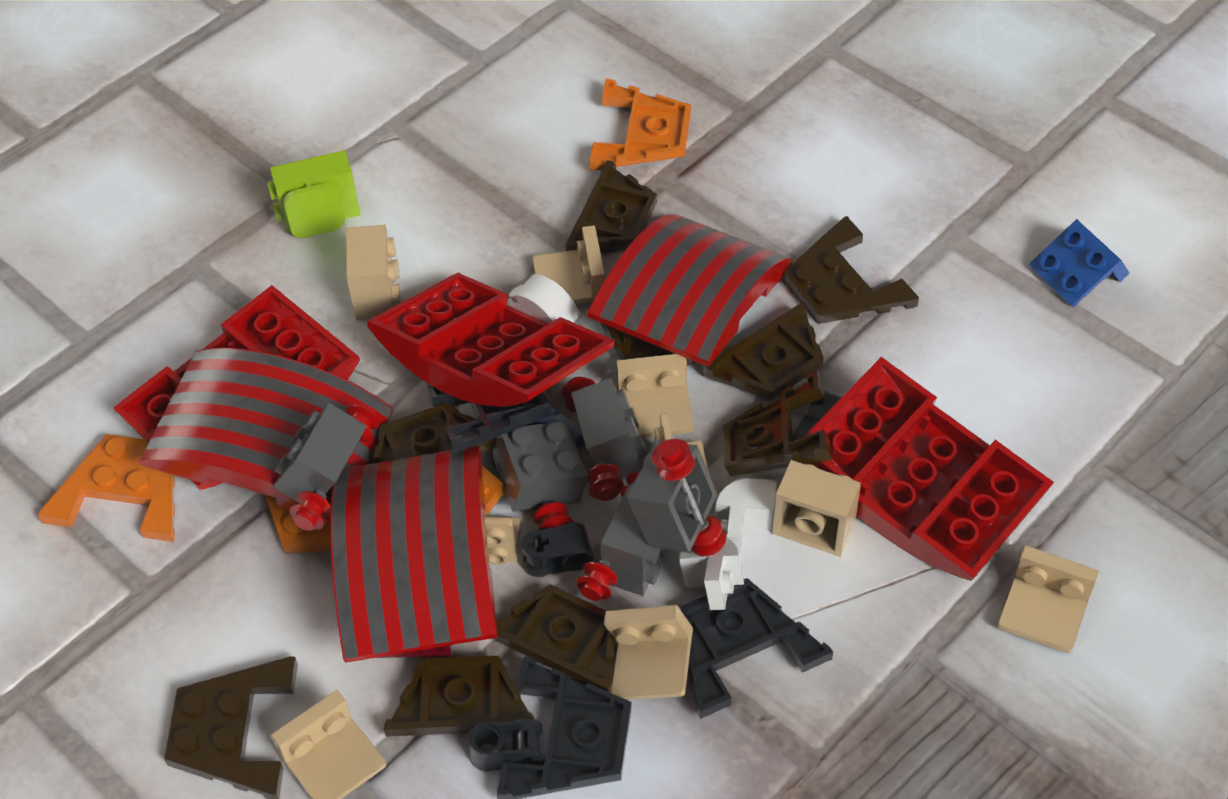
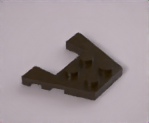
M848 216L843 217L783 272L782 281L800 303L803 302L806 305L808 313L818 324L857 318L859 313L876 310L878 314L890 312L892 307L904 305L906 309L917 307L919 297L902 278L873 291L843 257L841 252L862 243L863 233Z
M818 371L805 376L808 382L793 390L790 385L780 391V399L765 408L760 403L723 425L724 467L729 476L786 468L791 460L802 464H811L832 459L830 440L825 430L793 441L791 411L825 398L823 381Z
M286 657L177 688L164 756L167 766L209 780L214 778L232 784L236 789L245 792L250 790L262 794L266 799H279L284 769L281 761H244L254 695L294 694L298 667L296 657Z

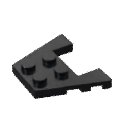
M433 386L427 387L429 399L433 407L444 403H449L452 406L470 403L478 420L445 427L447 441L453 453L551 416L550 405L543 392L528 402L502 407L471 403L444 393Z
M748 578L744 579V585H734L733 594H728L724 610H710L707 595L681 606V612L693 627L689 666L697 713L700 719L731 705L732 697L716 672L717 670L780 642H784L802 673L833 658L831 647L825 642L822 644L809 634L810 630L800 621H793L782 611V606Z
M523 656L517 685L520 694L556 698L547 752L543 766L503 761L497 789V799H521L620 781L623 773L632 702L592 684H581L566 677V673L555 668L549 670L538 665L537 660Z

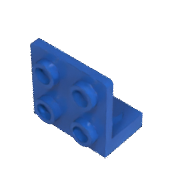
M1078 219L1069 225L1029 264L1071 307L1076 306L1111 274L1119 282L1130 274L1122 260Z

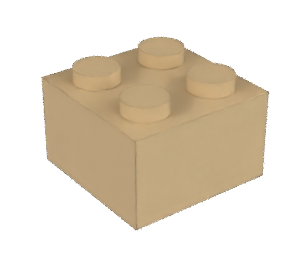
M386 224L346 228V278L356 320L371 319L394 307L395 303H401L399 283L394 284L400 278L398 259H392V257H396L394 237L388 238Z
M791 460L776 492L772 534L841 557L855 524L861 483L845 475H836L820 470L811 464H802Z

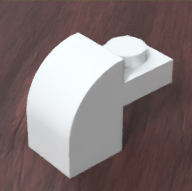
M533 274L525 284L516 287L509 294L508 306L546 323H551L559 317L575 322L582 314L568 293L556 282L543 275Z
M740 479L727 485L717 498L715 517L720 520L726 538L733 541L737 546L739 558L744 527L772 530L777 480Z
M726 538L724 547L711 556H699L692 550L689 553L680 552L679 561L685 587H705L710 610H724L728 594H733L734 585H744L739 553L735 543Z

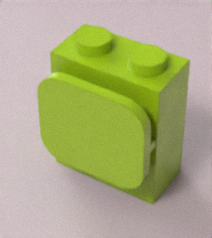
M345 150L270 167L273 180L267 182L272 200L278 199L279 201L278 203H273L277 222L284 221L287 233L291 232L297 238L321 235L340 229L344 225L345 219L361 215L353 175Z

